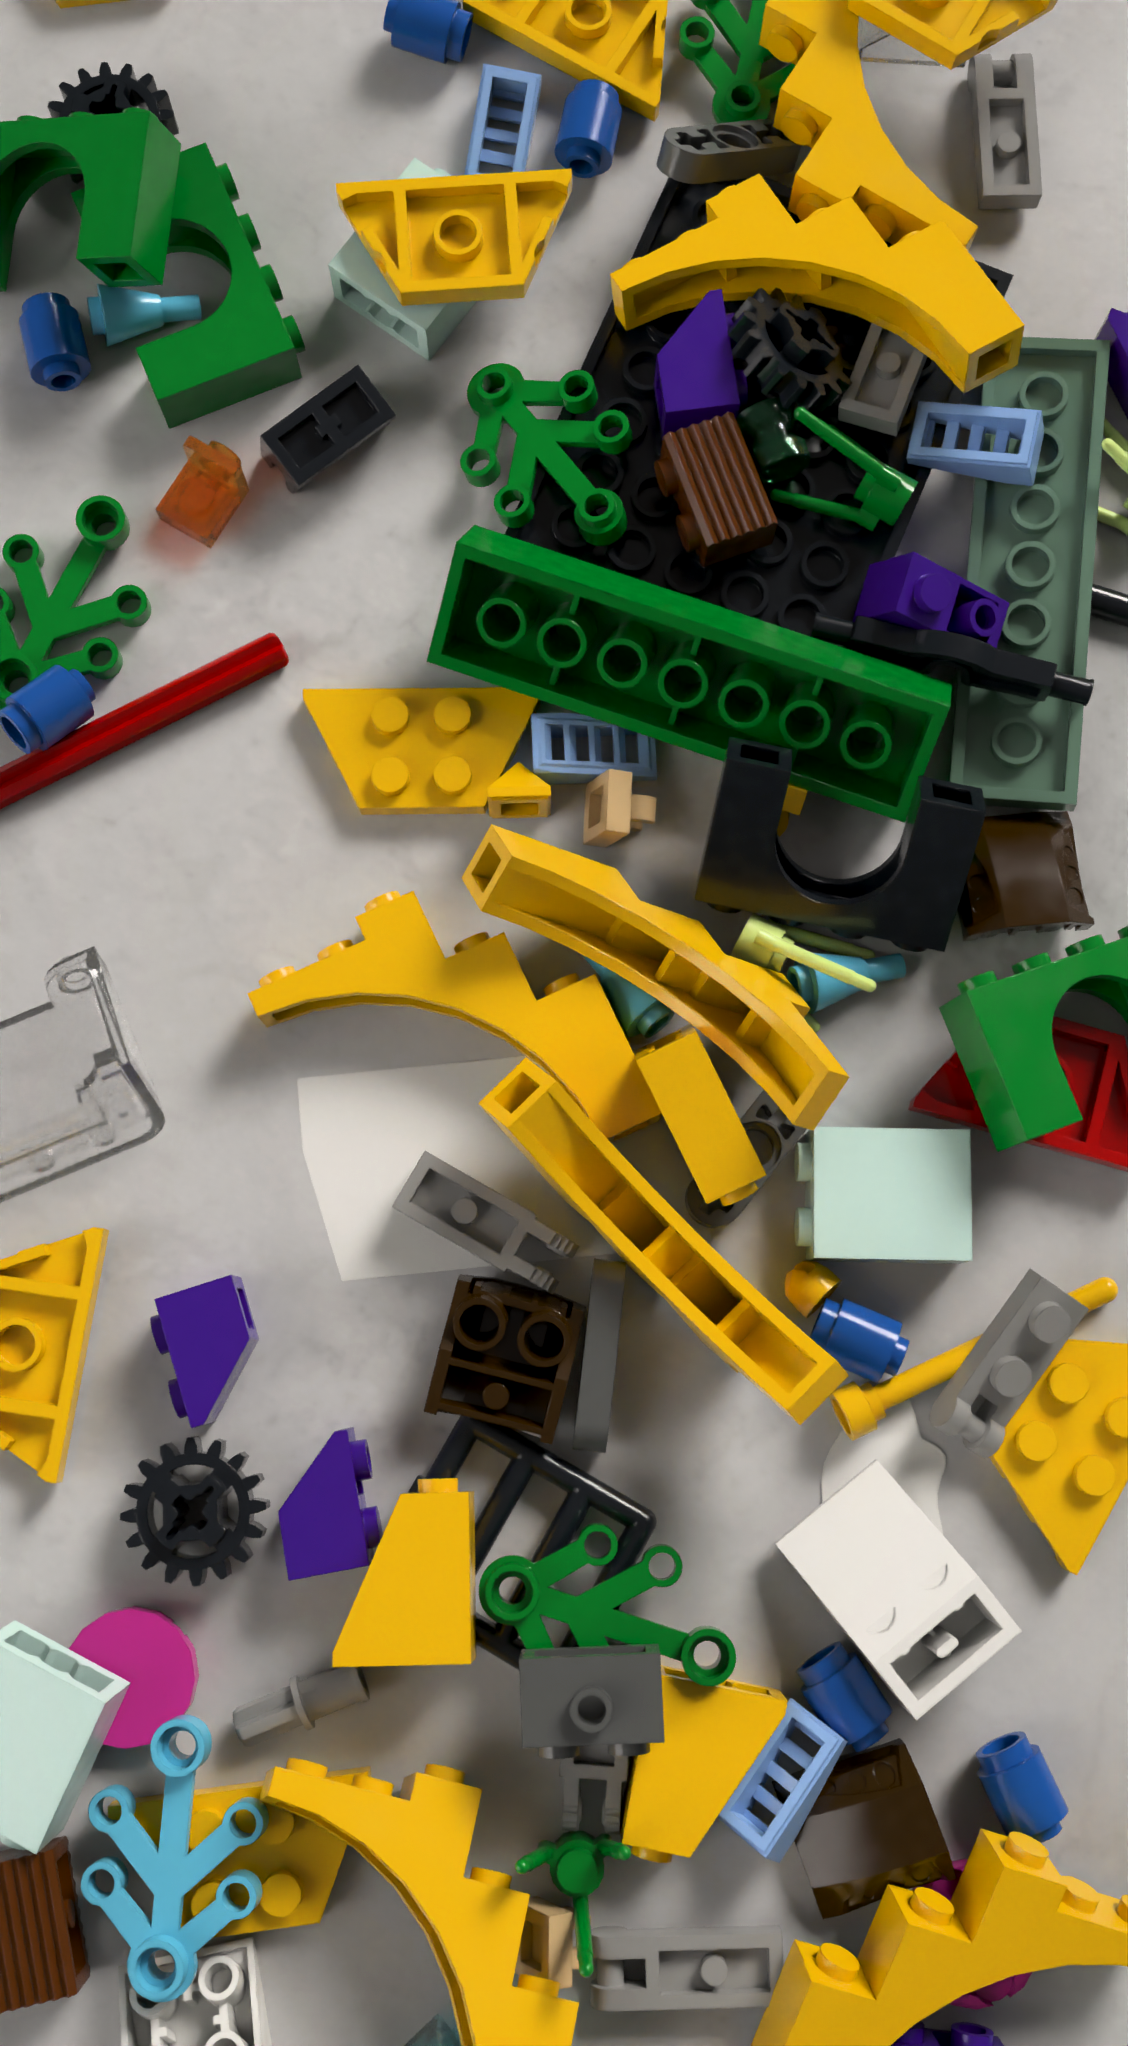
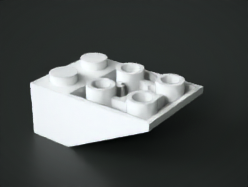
M876 1459L775 1542V1545L897 1701L916 1721L1022 1632L975 1571Z
M250 1937L200 1948L197 1951V1973L192 1984L182 1995L168 2002H154L139 1995L129 1980L127 1964L118 1966L121 2046H272L255 1939ZM172 1955L155 1958V1963L161 1971H174L175 1962Z

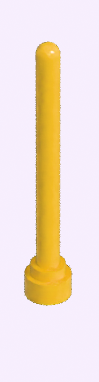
M1100 1277L1067 1294L1089 1309L1088 1312H1091L1113 1301L1117 1297L1118 1286L1111 1278ZM983 1334L875 1386H872L869 1382L858 1386L856 1382L852 1381L837 1388L829 1398L845 1433L854 1441L877 1430V1422L886 1418L885 1410L951 1379Z

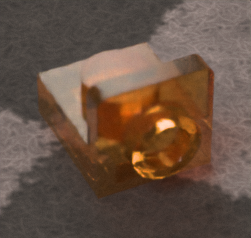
M189 435L183 444L188 461L155 510L160 520L211 549L249 492V488L241 467V460L232 450L217 441H210L207 445Z

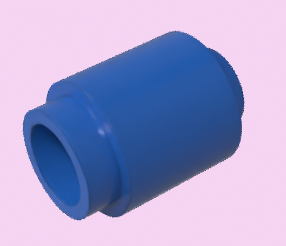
M389 0L385 11L383 29L391 33L392 47L446 64L448 59L461 63L471 35L473 13L461 9V2L456 0Z
M596 79L582 80L575 85L573 91L565 99L554 153L557 161L565 169L572 168V175L575 177L592 178L605 173L612 165L622 117V108L619 104V95L611 85Z
M45 292L28 298L22 305L19 327L31 378L39 385L46 386L53 391L61 392L76 388L91 371V363L78 311L70 305L67 297L59 293Z
M54 665L6 698V706L0 710V725L10 740L24 753L30 754L37 748L47 750L94 716V709L91 703L96 699L94 690L78 670L72 668L67 671L60 665Z
M829 1298L825 1299L810 1334V1338L834 1357L843 1369L877 1384L884 1372L894 1377L896 1376L910 1341L899 1336L902 1328L901 1322L843 1298L841 1304Z
M840 1641L823 1648L807 1659L796 1670V1673L804 1683L800 1691L815 1715L847 1740L846 1746L851 1744L856 1752H860L878 1742L889 1731L884 1721L891 1715L893 1709L855 1652L848 1653Z
M1018 1731L1002 1735L986 1743L976 1752V1757L981 1766L977 1771V1775L1007 1837L1010 1832L1015 1831L1026 1834L1043 1843L1055 1837L1062 1830L1060 1821L1067 1815L1069 1809L1039 1746L1030 1744L1024 1732Z

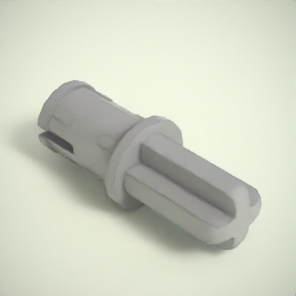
M333 1667L302 1681L296 1675L289 1679L290 1686L237 1707L233 1712V1723L239 1740L244 1746L251 1747L304 1725L305 1729L311 1730L315 1728V1720L357 1702L367 1701L370 1699V1693L361 1667Z

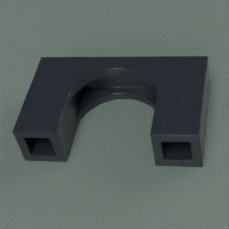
M729 736L698 873L695 900L706 902L711 908L724 913H738L745 910L768 915L771 920L782 925L799 926L807 923L827 927L833 933L844 938L861 939L865 936L889 940L895 946L906 951L923 952L926 949L945 952L986 816L982 788L918 776L900 842L892 855L879 867L864 875L847 879L825 878L810 873L794 862L785 851L779 839L777 829L791 776L792 749Z

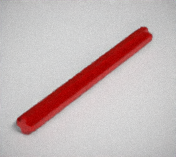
M268 633L75 729L47 750L37 748L30 754H25L1 766L0 809L287 666L289 659L281 640L275 633Z

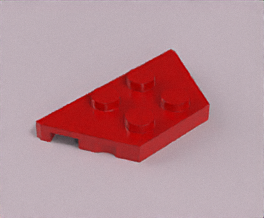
M1053 1016L1052 1038L1054 1049L1083 1120L1024 1143L1128 1172V1048L1125 1036ZM955 1050L911 1099L908 1110L990 1133Z

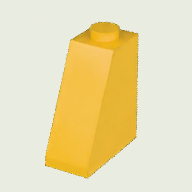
M688 1024L635 1050L636 1062L706 1204L720 1199L722 1205L727 1206L755 1193L758 1190L755 1181L767 1174L693 1025Z
M458 1478L418 1479V1492L400 1494L332 1652V1667L472 1664L476 1659L474 1491H458Z
M661 1665L665 1742L650 1743L649 1753L632 1756L622 1808L621 1842L622 1844L632 1846L631 1853L633 1855L657 1863H670L673 1854L691 1857L784 1718L788 1701L779 1689L727 1679L715 1686H703L691 1680L684 1670Z

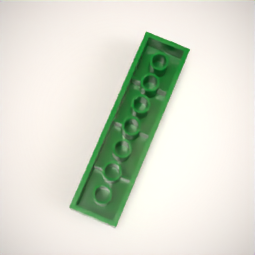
M477 525L471 527L456 542L426 661L723 762L729 736L792 749V769L789 784L904 823L909 812L918 776H923L951 706V683Z

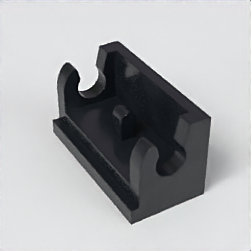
M357 365L260 435L261 456L270 468H273L275 465L278 467L286 479L287 489L294 494L370 436L387 426L395 419L396 414L361 367Z

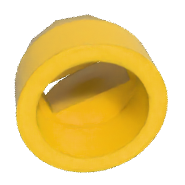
M804 1260L795 1265V1268L786 1274L784 1281L785 1295L792 1306L805 1318H809L823 1305L825 1299L833 1294L842 1280L821 1263Z

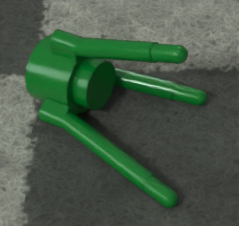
M803 407L796 408L794 416L797 420L866 471L853 496L855 499L863 502L861 508H856L778 489L771 491L770 499L795 508L853 521L870 531L874 530L879 519L893 527L918 481L884 464L834 425L826 424Z
M578 1830L563 1833L555 1840V1843L549 1840L540 1841L536 1850L528 1853L516 1862L515 1869L518 1874H525L547 1863L550 1865V1874L555 1886L560 1892L572 1897L579 1972L581 1976L588 1978L593 1974L594 1970L588 1895L599 1887L604 1877V1858L609 1856L625 1861L631 1857V1850L628 1846L613 1841L609 1834L602 1833L595 1838L585 1831Z

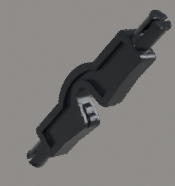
M817 612L811 633L813 638L848 646L849 650L921 674H929L939 665L951 666L960 671L959 676L964 685L1007 693L1040 702L1045 701L1047 696L1087 706L1094 686V679L1089 680L1057 672L1058 665L1053 662L999 650L978 639L948 631L917 630L864 616H857L855 622Z

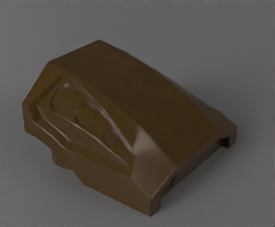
M1068 811L1029 812L985 817L957 909L963 941H973L979 937L989 938L999 933H1008V936L1020 931L1052 932L1063 927L1064 930H1071L1073 927H1075V931L1088 930L1095 924L1094 918L1089 915L1082 890L1073 826Z
M460 1274L440 1343L424 1412L437 1415V1412L455 1414L519 1430L539 1437V1442L552 1445L586 1306L556 1293L551 1294L545 1290L494 1277Z
M898 1738L860 1752L841 1755L794 1840L822 1918L827 1919L841 1916L881 1900L887 1884L909 1889L938 1880L952 1881L956 1879L948 1847L923 1782L905 1743ZM802 1769L791 1775L799 1781L806 1770ZM772 1781L778 1800L784 1804L790 1792L777 1781Z

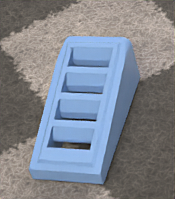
M483 63L464 175L484 174L479 173L480 162L512 167V172L526 171L541 95V74ZM493 98L524 103L523 112L492 106ZM489 119L519 124L520 131L516 133L488 127ZM487 140L517 146L516 154L483 149L484 142Z
M919 401L907 453L908 464L1006 484L1033 486L1044 436L1042 410ZM936 423L947 425L942 448L931 447ZM961 428L971 430L967 450L957 449ZM986 433L996 435L992 452L982 451ZM1011 438L1021 440L1018 454L1008 453Z
M531 714L533 773L547 784L589 783L608 769L632 772V781L657 780L654 738L583 714ZM625 735H637L638 763H626ZM600 736H612L614 762H602ZM576 737H588L589 761H577ZM551 738H563L564 760H552Z
M790 1698L787 1702L784 1718L717 1817L763 1857L780 1863L798 1835L848 1741L797 1701ZM796 1727L821 1746L814 1758L790 1740ZM782 1752L806 1770L799 1781L777 1764ZM769 1776L790 1792L784 1804L764 1788ZM756 1800L775 1815L769 1826L751 1812Z

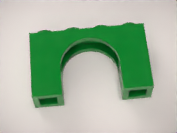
M131 107L124 109L122 113L94 115L88 112L77 111L72 112L69 117L42 119L24 115L18 117L17 121L0 122V292H6L14 232L22 209L40 187L57 177L68 174H83L85 185L76 259L108 287L163 285L181 143L159 121L155 114L145 109Z
M206 142L180 152L167 254L190 252L213 259L231 275L228 293L219 308L202 322L136 347L169 429L302 378L297 354L306 351L294 317L290 315L282 318L277 308L276 302L283 300V295L271 265L267 264L260 267L254 255V252L261 250V245L249 214L237 216L232 202L240 198L231 172L226 163L218 166L215 165ZM85 188L71 193L80 218H82Z
M1128 926L1117 931L1120 937L1119 940L1105 944L1101 934L1086 938L1065 948L1068 957L1054 962L1051 961L1048 952L1027 958L1011 966L1014 975L997 980L994 970L973 976L957 984L960 992L959 996L939 1007L997 1152L1083 1120L1054 1049L1052 1038L1053 1016L1065 992H1081L1093 995L1107 1002L1128 1024Z

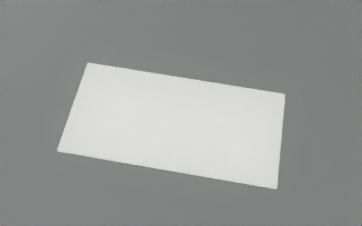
M647 1044L630 1045L635 1055V1050ZM526 1056L305 1077L297 1080L303 1158L340 1281L492 1266L392 1207L424 1151L429 1152L537 1214V1221L580 1246L573 1258L617 1253L590 1222L559 1196L478 1104ZM661 1115L658 1122L613 1142L614 1147L643 1178L710 1244V1228L698 1224L687 1211L685 1194L687 1187L693 1180V1176L663 1115ZM704 1200L700 1208L708 1214V1206ZM527 1234L516 1253L517 1257L526 1262L569 1258L567 1256L561 1257L546 1248L544 1243Z

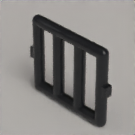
M464 1416L459 1417L426 1477L418 1475L408 1492H418V1479L455 1478L476 1440L481 1441L511 1459L475 1522V1577L533 1473L567 1492L564 1501L530 1560L534 1563L570 1544L590 1507H593L625 1526L618 1539V1550L611 1562L604 1565L593 1585L594 1587L635 1565L657 1524L655 1514L648 1508L515 1430ZM521 1579L508 1602H517L524 1597L526 1587ZM621 1605L615 1607L614 1609L619 1610ZM476 1612V1645L519 1670L521 1650L526 1648L522 1640L518 1638L519 1634L515 1626L503 1625L498 1622L493 1623ZM571 1629L568 1630L559 1648L579 1647Z

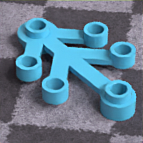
M179 1715L165 1722L156 1730L151 1740L150 1753L152 1761L166 1775L159 1848L135 1818V1797L127 1787L114 1784L104 1788L92 1798L88 1808V1815L92 1825L97 1830L109 1834L154 1894L151 1922L125 1890L129 1880L128 1870L120 1859L113 1856H105L95 1861L84 1871L81 1878V1891L85 1899L91 1904L102 1908L131 1947L127 1960V1972L132 1987L139 1995L154 2002H168L182 1995L192 1984L198 1968L197 1951L230 1921L247 1917L258 1906L263 1893L261 1881L255 1873L246 1869L233 1871L219 1884L216 1891V1900L181 1927L184 1895L237 1847L254 1843L266 1831L269 1823V1813L263 1802L254 1797L241 1798L225 1812L222 1824L188 1854L196 1769L205 1763L212 1748V1737L207 1725L201 1719L192 1715ZM179 1731H187L194 1737L196 1747L192 1755L183 1754L177 1748L176 1736ZM105 1797H113L119 1801L122 1810L119 1820H112L105 1815L103 1811ZM245 1809L254 1815L256 1819L254 1832L245 1833L238 1828L235 1819L238 1810ZM103 1869L112 1875L114 1879V1889L112 1892H104L99 1889L95 1880L97 1870ZM240 1883L247 1888L250 1897L248 1905L240 1906L231 1900L229 1896L230 1884ZM157 1950H165L172 1955L175 1962L173 1972H163L157 1967L155 1963V1953Z

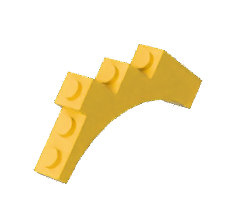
M768 0L765 4L759 45L768 49L777 59L796 65L780 88L773 127L782 131L792 142L812 148L795 174L788 210L796 214L803 221L814 211L820 208H828L851 196L884 241L886 240L894 245L906 234L912 231H921L944 219L969 252L978 225L941 201L906 166L880 126L865 89L858 50L859 16L847 9V0Z
M760 173L737 185H731L723 189L718 195L706 200L707 224L684 232L676 240L643 257L634 258L622 268L610 273L615 315L626 331L666 314L696 307L709 290L722 289L724 301L746 300L749 296L752 297L760 288L764 289L769 295L775 288H780L788 301H791L797 294L801 296L804 303H812L853 314L897 334L933 360L963 394L1018 365L1025 326L944 219L921 231H912L903 236L896 244L888 247L851 196L828 208H820L814 211L805 220L796 224Z
M490 825L461 878L482 912L523 926L567 946L615 972L653 996L700 1030L734 1059L768 1093L793 1125L814 1131L849 1079V1075L804 1019L811 1008L784 974L724 954L700 921L639 900L617 868L496 825Z
M391 891L369 901L364 906L366 912L355 917L364 936V941L353 945L352 940L334 943L317 954L319 961L298 971H295L293 966H287L270 972L259 980L260 988L247 993L258 1018L267 1028L314 1011L356 1005L413 1007L465 1021L503 1039L540 1066L561 1085L611 1143L658 1122L662 1115L596 974L580 980L577 973L564 976L547 985L543 989L546 996L536 1000L504 932L490 938L488 932L472 935L456 944L453 948L456 954L445 959L414 891L402 896L398 891Z
M525 1057L478 1103L559 1196L596 1228L626 1264L670 1304L698 1338L736 1373L740 1372L797 1424L801 1425L849 1376L834 1357L789 1320L709 1245L626 1160L561 1085Z
M288 1758L285 1768L275 1766L266 1772L259 1801L307 1818L360 1853L395 1888L424 1931L448 1986L461 2046L572 2045L579 2002L559 1998V1982L532 1975L519 1974L517 1987L512 1986L530 1894L510 1889L512 1876L505 1873L472 1867L470 1879L464 1877L482 1789L463 1784L466 1773L447 1766L426 1764L424 1774L415 1772L403 1778L400 1795L397 1798L392 1796L394 1788L392 1783L361 1775H354L352 1786L325 1779L328 1767L303 1759Z
M981 1828L951 1901L929 1888L917 1887L915 1891L887 1884L857 1957L836 1944L823 1943L821 1946L794 1939L774 1987L769 2007L765 2009L751 2046H891L913 2025L962 1995L1011 1976L1066 1965H1122L1128 1967V1895H1122L1121 1899H1117L1096 1892L1091 1886L1077 1878L1061 1876L1049 1859V1852L1046 1847L1026 1834L1013 1831L1007 1837Z

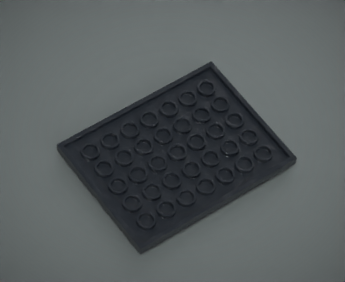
M762 176L795 223L801 222L796 214L788 210L792 187ZM669 177L631 260L643 257L676 240L688 230L697 229L707 224L706 200L718 195L723 189L731 185H737L749 178L688 184ZM885 240V243L888 245V247L893 245ZM975 260L1001 295L1005 297L1014 275ZM612 299L580 369L592 376L598 392L597 402L591 410L583 414L570 413L563 406L557 420L595 421L601 413L608 410H618L627 416L633 433V439L630 446L621 453L607 454L601 451L600 448L561 447L595 488L607 489L619 496L627 515V528L624 534L612 544L596 546L588 543L582 537L574 516L575 504L538 461L531 495L535 508L534 515L530 522L522 527H508L504 535L810 637L817 612L852 621L869 565L895 557L932 468L908 464L907 453L918 402L959 404L963 392L933 360L927 357L897 436L838 420V407L843 395L825 413L821 414L816 408L810 412L826 424L834 425L884 464L918 481L894 526L892 527L879 519L874 530L870 531L853 521L795 508L770 499L771 491L778 489L861 508L863 502L855 499L853 496L866 471L797 420L794 416V411L798 408L797 402H793L786 409L782 407L779 394L775 392L773 395L768 394L765 396L761 392V387L756 383L758 377H746L748 405L746 408H739L737 423L778 525L772 544L703 568L696 550L687 552L681 542L676 524V516L682 513L679 511L674 495L669 497L663 495L654 468V462L660 459L662 437L654 391L657 354L696 307L666 314L626 331L615 315ZM745 300L724 301L725 312L736 313ZM803 302L804 308L807 310L812 306L822 311V314L828 319L825 326L832 325L838 328L839 331L834 338L838 343L849 346L850 353L844 359L855 366L871 322L853 314ZM733 356L735 370H745L748 366L747 361ZM576 388L569 396H580L587 388ZM936 423L931 447L941 448L947 425ZM610 428L603 436L614 437L621 432L622 428ZM523 501L519 502L516 510L522 506ZM608 507L598 508L591 512L590 515H602ZM834 644V645H837V646H840V647H843V648L848 649V646L846 647V646Z

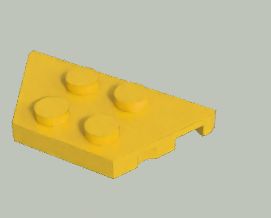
M668 0L462 1L463 10L473 13V23L579 81L596 79L608 83L617 91L619 103L655 122L659 116Z
M847 0V9L952 70L1053 10L1058 0Z
M572 168L336 183V193L340 209L402 306L516 299L525 297L572 192Z
M503 687L303 689L305 706L321 733L327 749L340 770L361 815L485 814L488 809L487 788L500 778L504 770L509 767L519 748V741L531 719V714L536 713L541 704L539 699Z
M93 1227L82 1231L83 1233L50 1244L43 1243L0 1260V1448L3 1451L9 1450L35 1469L38 1472L37 1476L49 1483L63 1482L109 1230Z
M1068 1339L1005 1426V1437L1000 1448L989 1457L1002 1478L1007 1479L1017 1494V1501L1030 1521L1036 1523L1055 1552V1559L1061 1568L1074 1575H1078L1128 1481L1127 1343Z
M371 1767L329 1771L325 1779L352 1786L354 1775L371 1777ZM264 1780L194 1790L188 1854L222 1824L225 1812L235 1802L244 1797L259 1799ZM164 1794L135 1798L136 1810L134 1816L159 1848ZM117 1800L112 1801L107 1807L108 1818L119 1820L122 1813L121 1805ZM264 1803L269 1813V1823L266 1831L254 1843L237 1847L184 1895L181 1927L216 1900V1891L219 1884L230 1873L239 1869L250 1870L258 1876L263 1889L261 1901L247 1917L230 1921L213 1938L320 1923L348 1844L307 1818ZM245 1809L238 1810L235 1818L238 1828L245 1833L254 1832L256 1828L254 1815ZM240 1883L230 1884L229 1896L231 1900L240 1906L248 1905L250 1897L247 1888Z

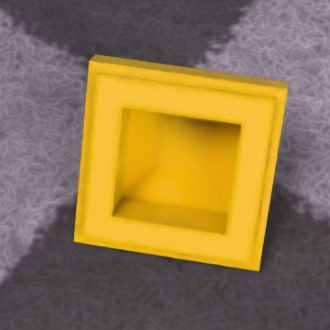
M517 762L487 788L489 817H492V819L534 818L551 815V786L520 762Z

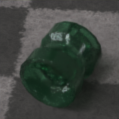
M780 397L766 399L753 404L736 417L762 485H772L788 480L809 466L811 456L805 439L796 436L794 430L798 421L794 416L792 404L786 409L782 407Z

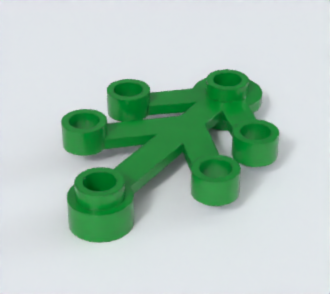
M691 0L697 8L706 11L740 58L735 75L713 48L715 30L708 19L694 16L682 23L678 42L679 51L686 59L694 61L714 89L712 113L717 123L768 119L770 104L778 100L780 88L796 66L790 64L759 80L762 64L775 57L768 49L759 45L764 9L768 0H752L747 24L730 0ZM698 35L705 40L696 43L689 40L688 37ZM735 102H744L748 106H739Z
M505 363L491 364L479 370L471 379L467 389V399L471 409L479 416L474 444L463 452L460 459L461 468L468 482L476 487H486L494 483L499 477L501 466L496 453L503 425L507 423L517 437L508 483L497 492L494 498V507L501 522L507 527L519 528L529 523L532 519L535 508L531 495L539 461L575 504L574 516L582 537L588 543L596 546H605L616 542L627 528V515L621 499L610 490L595 488L561 447L600 448L601 451L607 454L621 453L630 446L633 439V433L627 416L618 410H608L601 413L595 421L536 419L526 407L564 406L567 411L573 414L588 412L595 406L598 392L592 376L584 370L570 371L560 381L524 380L517 368ZM502 388L499 392L490 394L495 389ZM576 388H587L580 396H569ZM610 428H622L621 432L614 437L603 436ZM481 460L489 461L488 465L482 470H472L477 462ZM523 501L522 506L518 510L513 512L505 511L511 502ZM608 507L602 515H590L591 512L598 508Z
M104 495L93 496L85 500L78 508L76 525L83 538L50 597L41 572L44 564V554L36 540L27 534H16L5 542L2 550L3 558L16 575L32 629L20 649L10 624L15 616V605L6 591L0 588V600L4 603L0 610V709L6 706V698L13 694L9 691L13 680L25 677L28 678L29 683L54 665H60L67 671L72 668L76 669L83 676L91 674L95 678L102 680L113 678L120 672L123 658L115 643L105 637H96L89 640L81 651L46 659L56 641L115 622H120L127 627H139L150 618L151 604L145 592L135 585L121 586L112 596L76 607L106 551L119 548L129 536V520L122 506L115 499ZM106 522L116 524L115 529L109 534L102 536L96 534L101 524ZM24 548L33 550L29 560L22 563L14 561L15 555L19 550ZM138 599L141 601L139 609L134 613L127 614L121 612L122 605L127 600ZM98 652H112V657L108 664L104 666L92 664L93 658Z
M592 1523L581 1530L576 1541L535 1563L523 1556L506 1555L494 1560L482 1574L479 1583V1599L484 1611L491 1619L500 1624L515 1626L526 1649L554 1648L540 1616L543 1615L567 1623L579 1647L609 1646L605 1636L630 1645L658 1644L660 1655L681 1661L688 1677L703 1686H715L723 1683L730 1677L735 1668L736 1651L728 1636L716 1627L699 1626L687 1633L614 1609L654 1586L669 1587L678 1581L683 1568L682 1560L676 1550L669 1545L655 1544L649 1547L644 1552L640 1562L577 1596L549 1586L588 1563L593 1566H603L613 1560L618 1550V1541L613 1530L605 1524ZM596 1531L603 1532L610 1538L609 1551L601 1557L589 1555L584 1548L587 1536ZM667 1553L672 1556L674 1569L668 1577L657 1578L650 1573L649 1562L655 1554ZM508 1577H517L525 1584L526 1593L517 1602H508L500 1594V1584ZM704 1641L715 1643L719 1650L717 1660L710 1666H701L694 1660L696 1646Z

